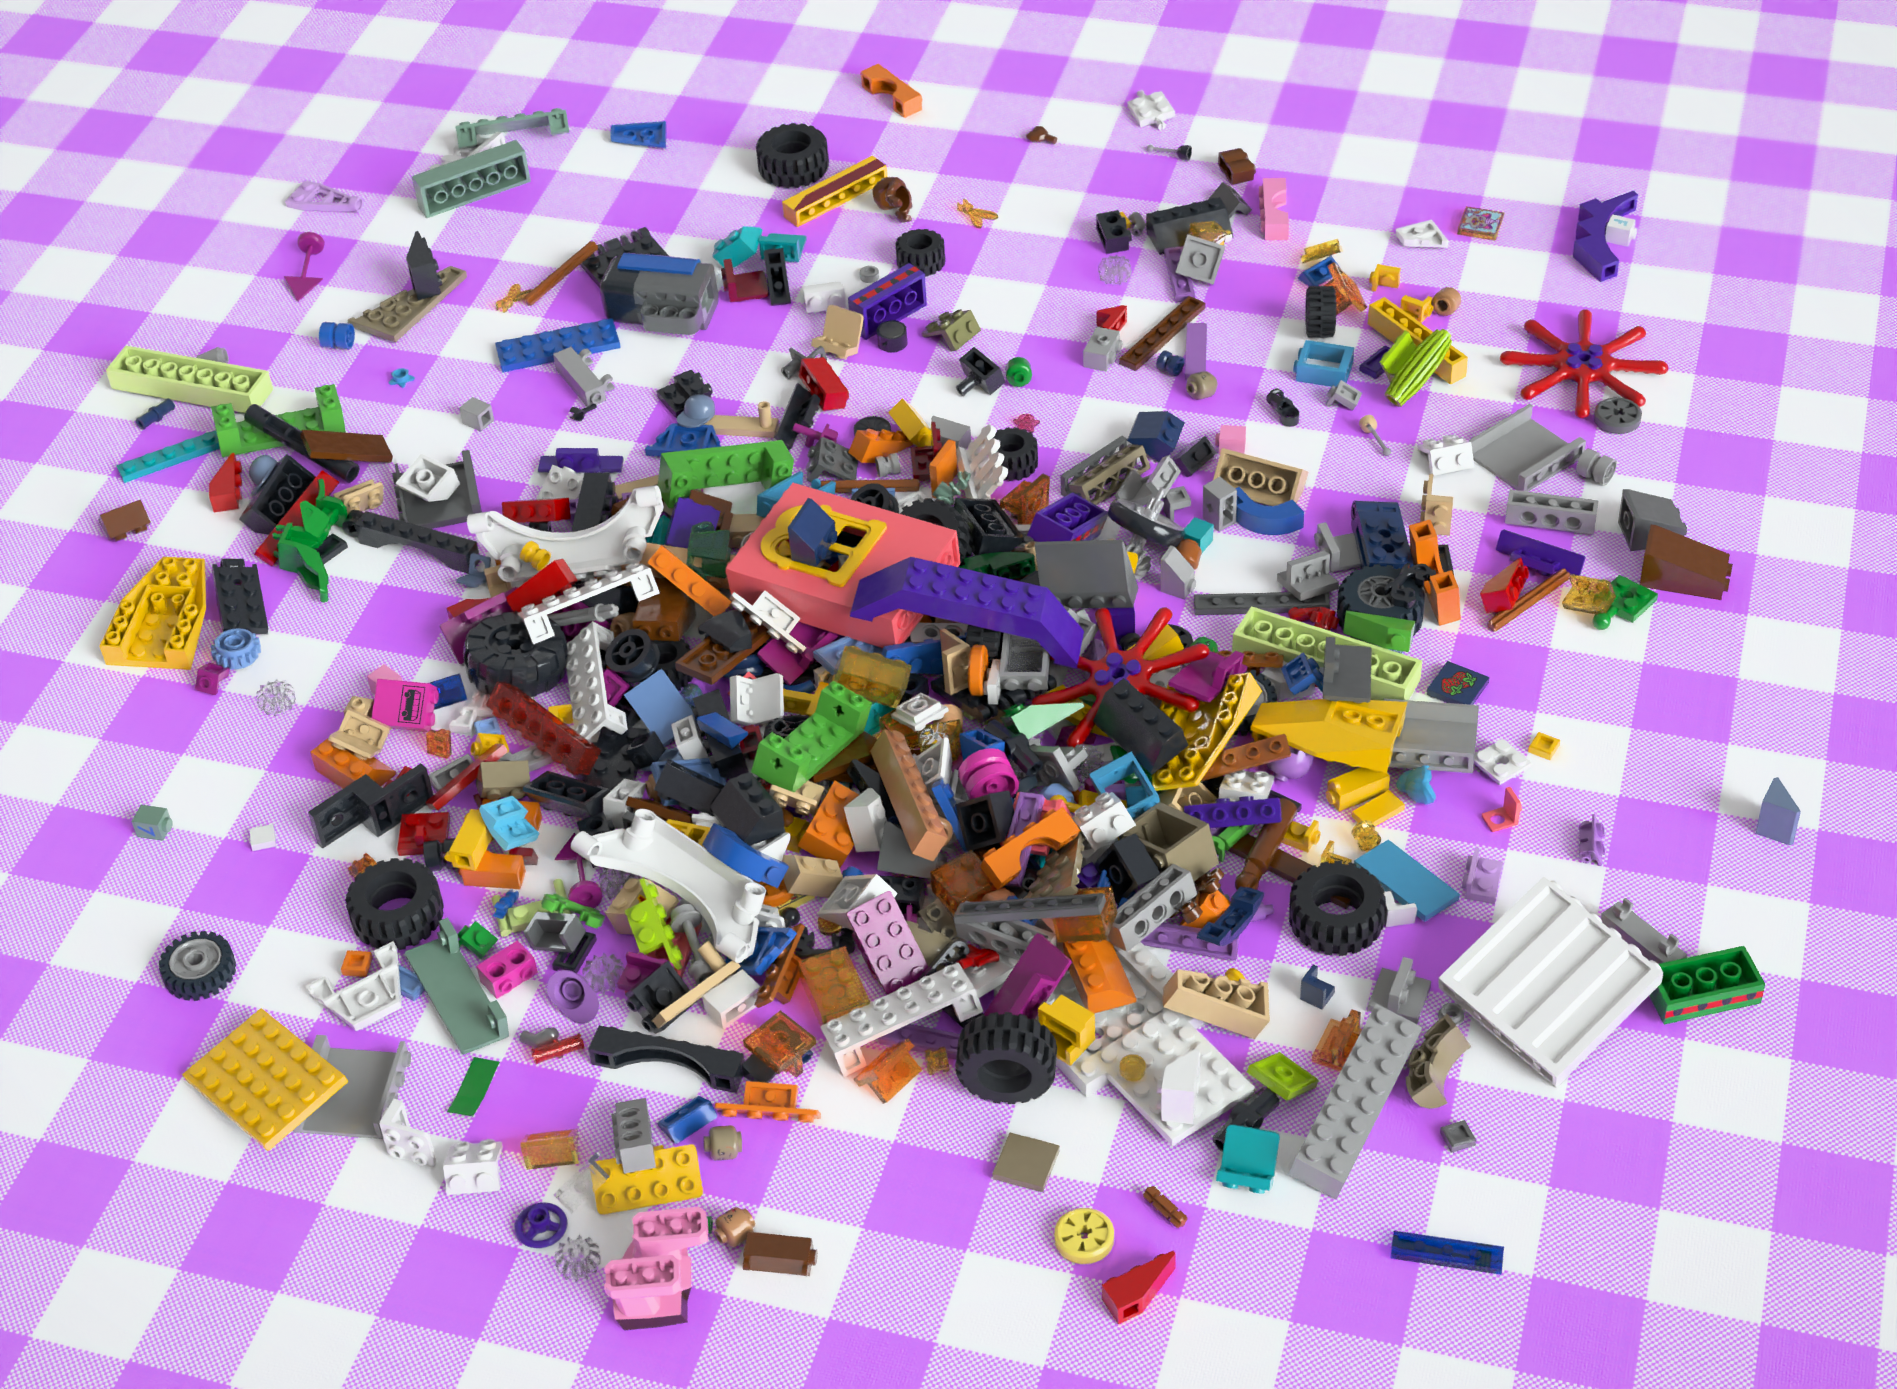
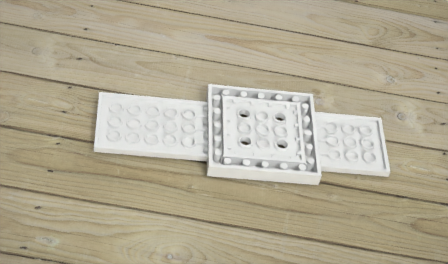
M970 860L941 876L938 880L927 884L928 893L935 900L939 898L952 917L960 903H965V901L981 902L986 893L996 890L984 877V871ZM1079 916L1072 917L1074 919V936L1089 933L1109 941L1103 923L1094 928ZM1062 942L1057 945V948L1064 954ZM1141 942L1128 952L1113 945L1137 998V1002L1095 1013V1033L1101 1034L1102 1037L1100 1039L1095 1038L1092 1044L1071 1066L1057 1058L1056 1066L1086 1098L1112 1083L1173 1146L1227 1112L1239 1102L1255 1094V1087L1197 1030L1207 1022L1163 1007V987L1173 976V973ZM997 952L1001 962L1011 968L1015 967L1018 962L1017 959ZM1067 969L1046 1003L1051 1005L1062 994L1084 1007L1071 974ZM1003 984L994 989V998ZM1133 1009H1141L1143 1012L1137 1014L1131 1013L1130 1011ZM1194 1049H1200V1083L1194 1123L1162 1121V1110L1157 1109L1159 1094L1157 1093L1158 1077L1163 1078L1167 1065Z

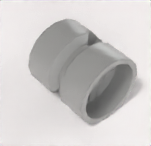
M1587 448L1578 460L1576 473L1586 478L1593 477V481L1607 485L1616 471L1617 460L1606 455L1601 457L1599 452Z

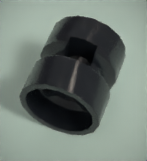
M455 838L444 839L443 843H440L439 840L424 841L425 866L431 871H440L444 866L448 870L457 869V867H453L452 862L445 860L443 852H449Z

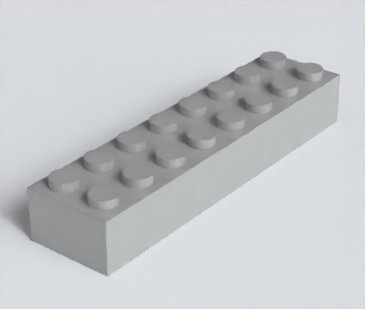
M1375 1004L1288 1175L1337 1200L1423 1027Z

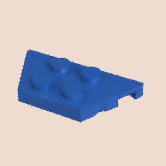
M672 423L666 428L665 432L656 437L654 445H647L645 447V455L661 457V453L721 446L713 425L686 428L678 425V423Z
M758 927L753 954L739 963L741 967L734 974L743 969L748 975L761 976L794 939L797 933L791 928ZM728 957L725 960L727 964L732 961Z

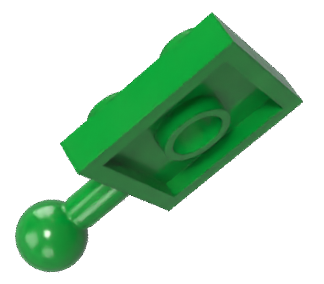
M1618 575L1595 596L1594 604L1606 609V611L1594 615L1592 619L1593 626L1598 630L1607 629L1614 615H1618L1633 623L1657 601L1658 593Z

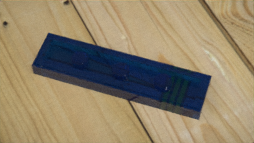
M1394 1231L1390 1259L1501 1275L1504 1246Z

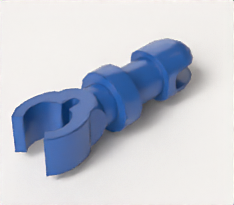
M510 889L505 896L501 897L494 906L496 912L493 914V917L500 919L505 917L508 909L512 908L519 898L517 890L513 892V889Z

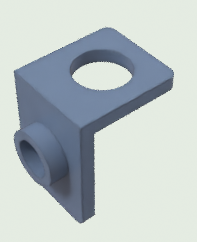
M472 553L470 555L469 574L457 578L456 583L470 588H477L479 585L486 583L484 571H478L475 567V562L477 560L483 561L486 569L491 566V558Z

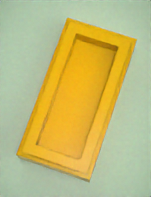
M1388 790L1353 810L1352 818L1366 831H1369L1403 811L1405 804Z

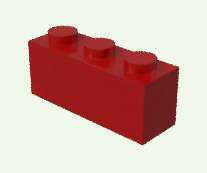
M824 357L802 359L799 378L811 395L816 394L821 398L819 402L820 408L823 411L845 409L846 402L849 399V391Z
M569 498L501 502L503 516L516 523L571 519Z
M564 559L554 560L506 596L507 603L513 611L519 613L522 612V607L529 604L539 605L543 603L542 600L546 597L564 595L563 591L572 588V585L578 580Z

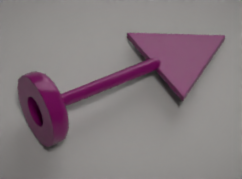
M304 232L298 237L297 245L300 250L306 253L301 277L284 276L298 302L323 280V278L306 277L310 256L321 253L325 246L324 239L315 232Z
M573 833L554 861L576 860L580 881L570 888L568 898L570 901L583 906L595 908L602 901V890L597 883L585 879L582 860L587 859L571 849L572 840L577 835Z

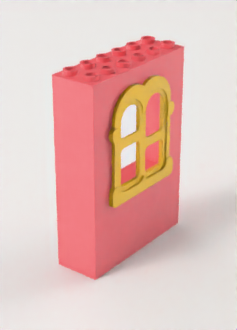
M792 483L784 491L780 500L773 505L769 514L762 519L755 532L749 536L744 546L738 550L733 560L727 564L726 574L731 595L735 592L752 606L761 594L766 591L799 616L801 619L798 622L883 648L884 646L904 643L924 614L896 609L874 617L872 622L850 617L859 580L909 557L958 567L961 561L956 530ZM808 498L813 499L834 520L837 536L841 531L863 537L854 548L838 543L831 544L828 550L849 556L837 572L793 561L778 555L776 552L780 544L784 540L789 539L788 526Z

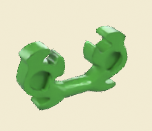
M555 893L553 895L544 894L541 902V907L551 912L556 910L558 913H563L564 909L580 914L579 920L585 921V925L593 928L601 927L605 919L600 910L583 906Z

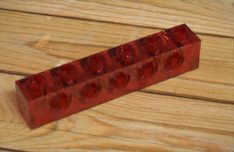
M497 681L486 703V706L493 711L492 714L497 718L506 720L507 726L519 730L524 739L536 743L537 749L552 755L551 759L565 765L566 771L573 775H579V773L589 775L601 750L516 686Z

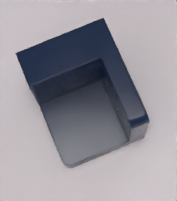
M1313 964L1301 980L1300 1000L1323 1010L1335 994V986L1318 979V966Z

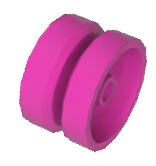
M988 748L979 750L967 757L958 769V777L969 800L1003 791H1010V796L1014 797L1019 787V781L1005 753L999 749Z

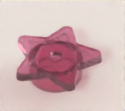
M1028 413L1021 414L1018 419L1013 420L1017 428L1025 429L1031 433H1034V427L1040 424V420L1034 419V416Z

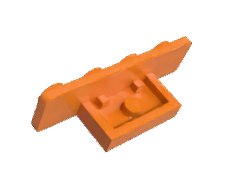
M746 1081L743 1104L715 1103V1109L721 1112V1116L737 1117V1113L747 1114V1118L762 1119V1115L773 1116L772 1119L777 1121H788V1117L798 1118L799 1122L813 1123L814 1119H821V1113L818 1110L797 1108L799 1086L794 1084Z

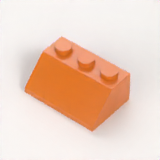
M328 738L310 751L315 770L342 789L365 774L379 786H383L396 775L395 770L375 757L367 758L366 760L360 759L354 755L353 751L347 748L346 750H341L332 745L333 742L329 741Z
M1089 933L1063 939L1064 954L1072 961L1068 970L1086 1009L1095 1014L1137 1002V998L1111 942Z

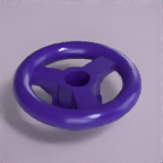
M547 1202L535 1203L525 1208L518 1215L514 1231L517 1239L523 1245L536 1249L546 1248L557 1243L564 1236L568 1220L565 1212L559 1206ZM549 1211L558 1216L560 1223L551 1221ZM528 1217L530 1228L524 1234L522 1226L525 1219ZM546 1231L556 1232L548 1239L532 1240L539 1233Z

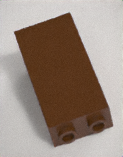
M1651 524L1644 553L1640 585L1650 589L1722 600L1723 591L1728 592L1730 579L1726 578V576L1731 577L1733 564L1729 563V553Z
M654 577L659 594L639 602L632 620L633 629L643 630L648 634L650 640L680 641L696 618L695 601L667 578Z

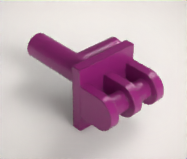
M797 423L793 427V431L807 436L805 446L808 448L814 444L815 439L819 441L821 437H824L836 443L838 438V432L830 429V424H826L822 433Z

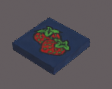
M1447 661L1427 688L1426 695L1446 703L1474 705L1488 685L1490 677Z

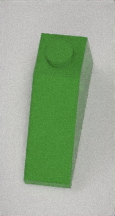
M1346 611L1343 633L1385 649L1409 652L1413 642L1415 621Z

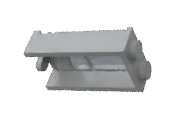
M1004 633L999 671L1001 689L1048 690L1050 654L1034 639Z

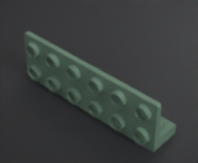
M554 108L551 112L545 113L544 111H535L531 115L520 113L511 118L500 116L496 120L491 121L480 119L477 123L461 122L455 126L459 149L478 147L477 134L482 136L495 134L496 132H509L549 125L551 136L570 133L566 109L562 110V108Z
M448 918L440 920V931L437 932L438 939L405 951V957L460 1053L465 1055L508 1038L507 1016L498 1001L490 1002L460 952L458 934Z

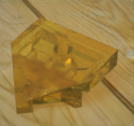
M1338 239L1304 248L1305 255L1301 256L1302 264L1343 252L1342 245L1339 244Z

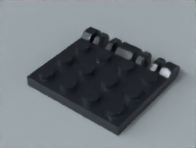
M646 227L637 229V232H631L630 235L634 241L632 243L629 242L625 235H622L620 240L614 238L604 242V247L598 244L597 253L599 256L595 257L593 253L580 266L600 287V282L610 261L616 256H622L623 253L669 255L650 235L649 230Z
M1032 670V671H1027V672H1040V671H1039V670ZM944 675L931 681V690L981 723L997 716L998 709L1004 712V710L1015 704H1023L1028 699L1031 700L1035 697L1034 690L1001 689L998 704H988V695L972 696L969 692V687L952 695L945 692ZM1048 675V690H1037L1035 692L1041 695L1046 693V691L1056 688L1057 681L1054 676Z

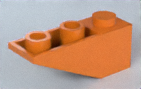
M867 429L866 431L857 430L848 453L861 463H875V457H888L889 454L898 453L912 446L913 443L903 431L896 430V432L887 430L875 431L872 429Z

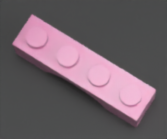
M1263 178L1262 186H1259L1261 233L1265 234V240H1289L1288 212L1277 209L1286 205V178Z

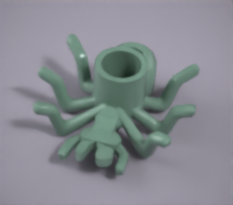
M959 471L956 485L953 481H950L949 487L942 481L932 495L939 500H943L945 504L953 505L955 502L953 496H960L961 490L966 489L971 474L966 471L963 473Z

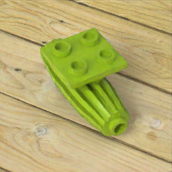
M1437 329L1417 347L1406 330L1401 336L1396 338L1394 345L1382 356L1380 361L1390 381L1385 397L1391 403L1401 407L1422 388L1441 364L1452 344L1451 334L1445 329Z

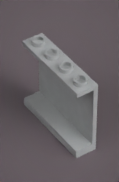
M1532 404L1518 409L1515 413L1503 418L1497 424L1488 427L1485 431L1469 440L1472 446L1473 460L1514 489L1527 492L1577 462L1586 447V440L1578 437L1574 441L1567 443L1531 419Z
M1384 698V701L1407 702L1404 725L1400 737H1396L1389 767L1416 769L1423 765H1428L1429 768L1427 770L1473 773L1479 705Z
M316 1035L312 1049L344 1074L349 1082L293 1129V1132L384 1139L379 1122L381 1121L383 1111L390 1106L393 1099L398 1100L399 1089L404 1086L405 1082L404 1073L406 1067H409L411 1064V1052L408 1051L406 1042L400 1041L397 1052L330 1048L326 1035Z

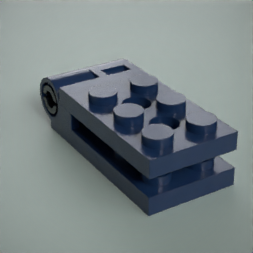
M1354 500L1351 507V526L1361 568L1380 564L1385 567L1391 565L1395 569H1402L1406 563H1410V567L1414 565L1398 502Z

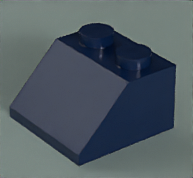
M1168 411L1139 412L1127 441L1132 445H1143L1145 453L1160 462L1163 457L1170 455L1175 450L1185 422Z
M810 498L806 500L788 526L792 560L817 567L821 559L826 557L827 550L831 544H834L837 539L834 520Z

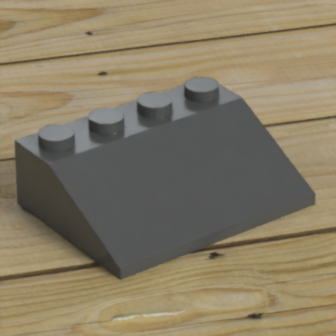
M1123 540L1035 542L1040 586L1048 588L1063 607L1066 606L1070 609L1134 607L1138 585Z

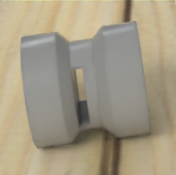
M897 453L889 454L888 457H875L879 478L887 476L888 473H901Z

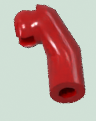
M1293 607L1288 611V616L1290 619L1303 622L1309 620L1312 612H1318L1320 607L1300 609Z

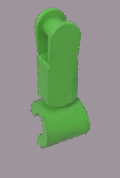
M1255 825L1227 827L1217 837L1212 836L1219 861L1223 863L1225 851L1250 833Z

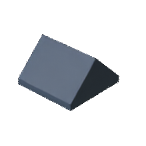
M1779 777L1773 778L1762 800L1755 834L1792 845L1794 844L1801 810Z

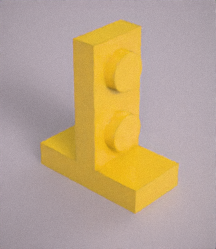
M820 682L815 694L783 689L784 712L809 715L810 717L816 711L821 691L829 683Z

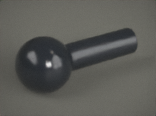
M793 907L784 909L781 914L786 928L798 924L801 918L799 911Z

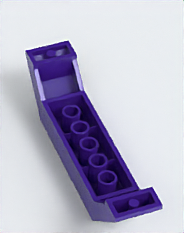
M915 557L906 558L859 580L850 617L872 622L874 617L896 609H903L1036 640L1055 659L1054 664L1077 669L1084 630L1046 587Z

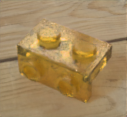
M1571 574L1569 580L1572 588L1562 601L1564 609L1589 614H1603L1607 612L1616 595L1610 581Z

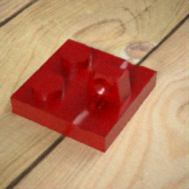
M449 812L402 814L397 846L398 855H424V841L439 840L440 843H443L444 839H448L451 819Z

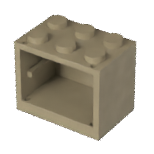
M1161 802L1133 820L1136 826L1118 836L1119 840L1136 833L1140 841L1144 843L1152 861L1157 865L1160 874L1172 864H1175L1190 871L1194 882L1219 864L1209 824Z

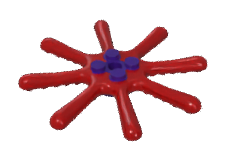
M1583 309L1578 313L1579 342H1564L1536 320L1529 319L1524 323V329L1555 349L1558 353L1550 355L1504 351L1499 357L1501 363L1505 365L1553 366L1558 369L1556 372L1521 389L1520 396L1524 400H1532L1563 380L1576 382L1578 385L1575 415L1579 418H1586L1590 414L1589 383L1594 381L1602 382L1622 398L1633 401L1639 407L1645 405L1646 399L1640 392L1624 384L1609 372L1614 370L1617 372L1631 371L1634 373L1662 375L1666 374L1669 370L1668 364L1662 360H1627L1610 356L1612 353L1644 338L1646 330L1642 326L1633 327L1607 344L1597 345L1591 343L1592 312L1588 309Z
M1167 607L1160 608L1136 645L1129 650L1121 651L1117 646L1110 611L1107 608H1100L1095 612V619L1106 649L1105 656L1099 660H1089L1079 655L1077 669L1088 672L1090 677L1081 684L1036 696L1032 700L1031 705L1063 704L1089 694L1096 696L1095 703L1066 740L1067 747L1080 748L1095 726L1093 720L1105 692L1123 678L1141 694L1152 696L1192 713L1199 707V701L1195 697L1150 682V678L1154 673L1206 658L1210 653L1208 646L1200 643L1155 660H1145L1143 658L1145 652L1172 618V611ZM1050 655V660L1055 661V659Z

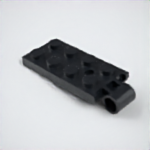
M221 558L220 567H217V564H212V576L222 633L230 629L240 628L246 629L252 634H268L269 628L257 564H252V567H245L244 558Z

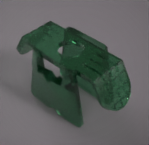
M709 521L692 525L686 562L688 567L706 581V575L727 578L726 566L731 557V548L728 547L730 531H714L715 528ZM695 557L702 558V567L694 566Z

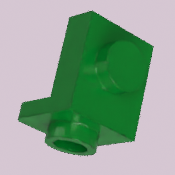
M477 921L470 927L465 925L458 933L459 948L464 945L481 960L498 941V938Z

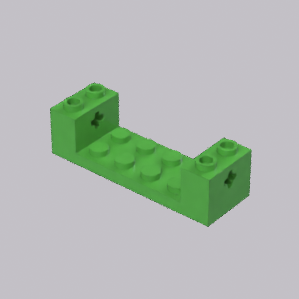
M335 384L314 388L318 407L276 415L300 431L346 432L342 407ZM232 403L211 407L222 458L228 457L231 453L239 455L286 446L245 420L236 422Z
M782 440L661 453L657 486L668 508H674L679 497L689 498L690 491L693 489L761 482L764 489L767 490L792 476L794 458Z
M832 681L821 691L817 708L813 715L784 739L771 732L759 743L751 772L772 785L795 792L864 732L872 702L847 689L842 684Z

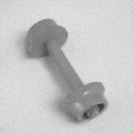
M683 904L671 911L670 917L672 921L670 922V927L674 932H685L696 960L688 968V975L694 978L696 984L699 985L713 975L714 971L697 951L701 945L694 928L701 923L702 915L695 910L693 905Z

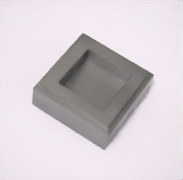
M1466 1120L1441 1127L1440 1134L1451 1153L1476 1146L1477 1140Z

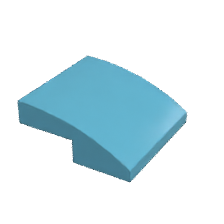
M513 796L481 805L479 808L489 832L504 851L536 841L540 835L525 819L528 810Z

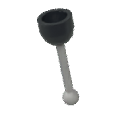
M1153 145L1147 146L1148 152L1177 153V156L1182 160L1189 161L1192 155L1191 145H1181L1177 150L1154 147Z

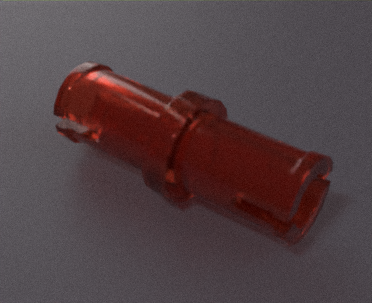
M577 1033L561 1040L556 1038L552 1040V1043L532 1048L531 1055L535 1065L556 1057L561 1059L563 1055L584 1049L585 1047L581 1034Z

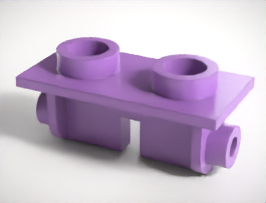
M1592 814V821H1583L1579 825V859L1583 863L1597 860L1599 866H1602V855H1605L1602 837H1605V829L1603 823L1598 822L1595 814Z

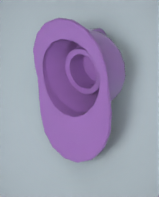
M561 970L550 977L547 982L548 996L570 1020L575 1023L584 1024L596 1017L599 1010L598 996L583 976L573 971Z

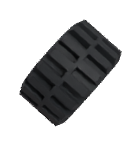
M929 229L909 230L897 238L895 247L898 269L910 263L924 272L925 277L936 274L937 271H941L942 267L945 266L944 239L936 231H930Z
M1308 286L1305 301V328L1308 338L1334 336L1336 331V291L1334 286Z
M1017 427L997 430L993 438L1000 441V447L997 452L1004 455L1003 463L1000 466L1008 469V474L1004 480H1022V478L1029 477L1038 467V443L1036 437H1033L1031 432Z
M968 625L966 643L971 648L973 645H985L988 651V668H991L993 659H1001L1004 633Z
M680 639V641L651 640L660 650V660L654 673L662 669L678 691H681L682 687L686 688L688 682L693 680V677L677 671L675 662L691 650L689 644L685 643L683 639Z

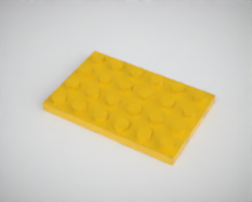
M262 1008L252 1014L182 1074L190 1085L267 1151L272 1149L349 1082L344 1074Z

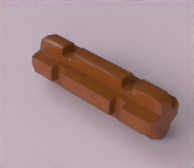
M1155 1186L1147 1187L1143 1193V1198L1150 1204L1153 1202L1152 1206L1167 1220L1170 1218V1223L1176 1228L1183 1227L1188 1220L1187 1215L1181 1210L1178 1212L1179 1208L1164 1194L1160 1195L1161 1192Z

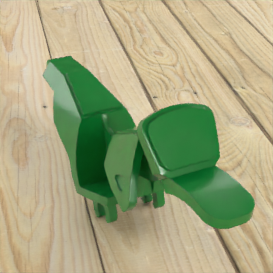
M318 479L319 495L316 498V507L307 501L300 503L304 527L292 526V523H287L286 526H276V531H282L283 533H273V538L279 540L277 544L278 552L274 551V556L279 558L280 569L297 573L306 587L319 590L320 602L325 603L329 600L327 587L329 579L320 554L315 549L322 545L333 525L342 527L343 522L347 519V508L341 499L325 496L324 480Z

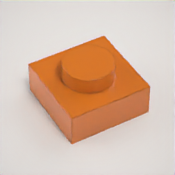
M347 950L341 967L342 975L367 977L373 960L372 953Z

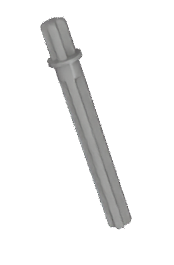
M596 604L591 608L550 614L547 617L555 621L559 626L595 620L603 622L606 618L616 617L619 608L614 604Z

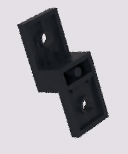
M420 763L384 788L365 774L321 804L315 806L308 811L317 844L323 849L361 823L376 837H380L401 823L402 814H414L425 807V802L434 795L427 768Z

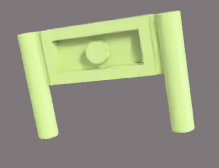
M554 880L553 884L556 894L568 899L563 880ZM500 895L492 897L493 907L501 899ZM542 900L509 908L508 913H506L503 919L497 918L500 934L506 937L512 932L523 931L527 928L536 912L551 911L541 907ZM564 909L563 913L572 914L569 910Z

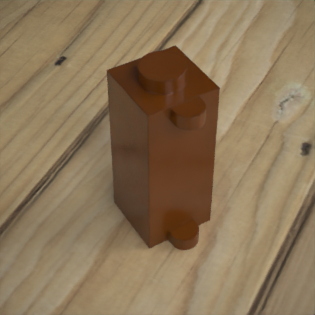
M748 1232L743 1252V1270L810 1276L812 1266L817 1264L818 1250L814 1249L812 1238Z

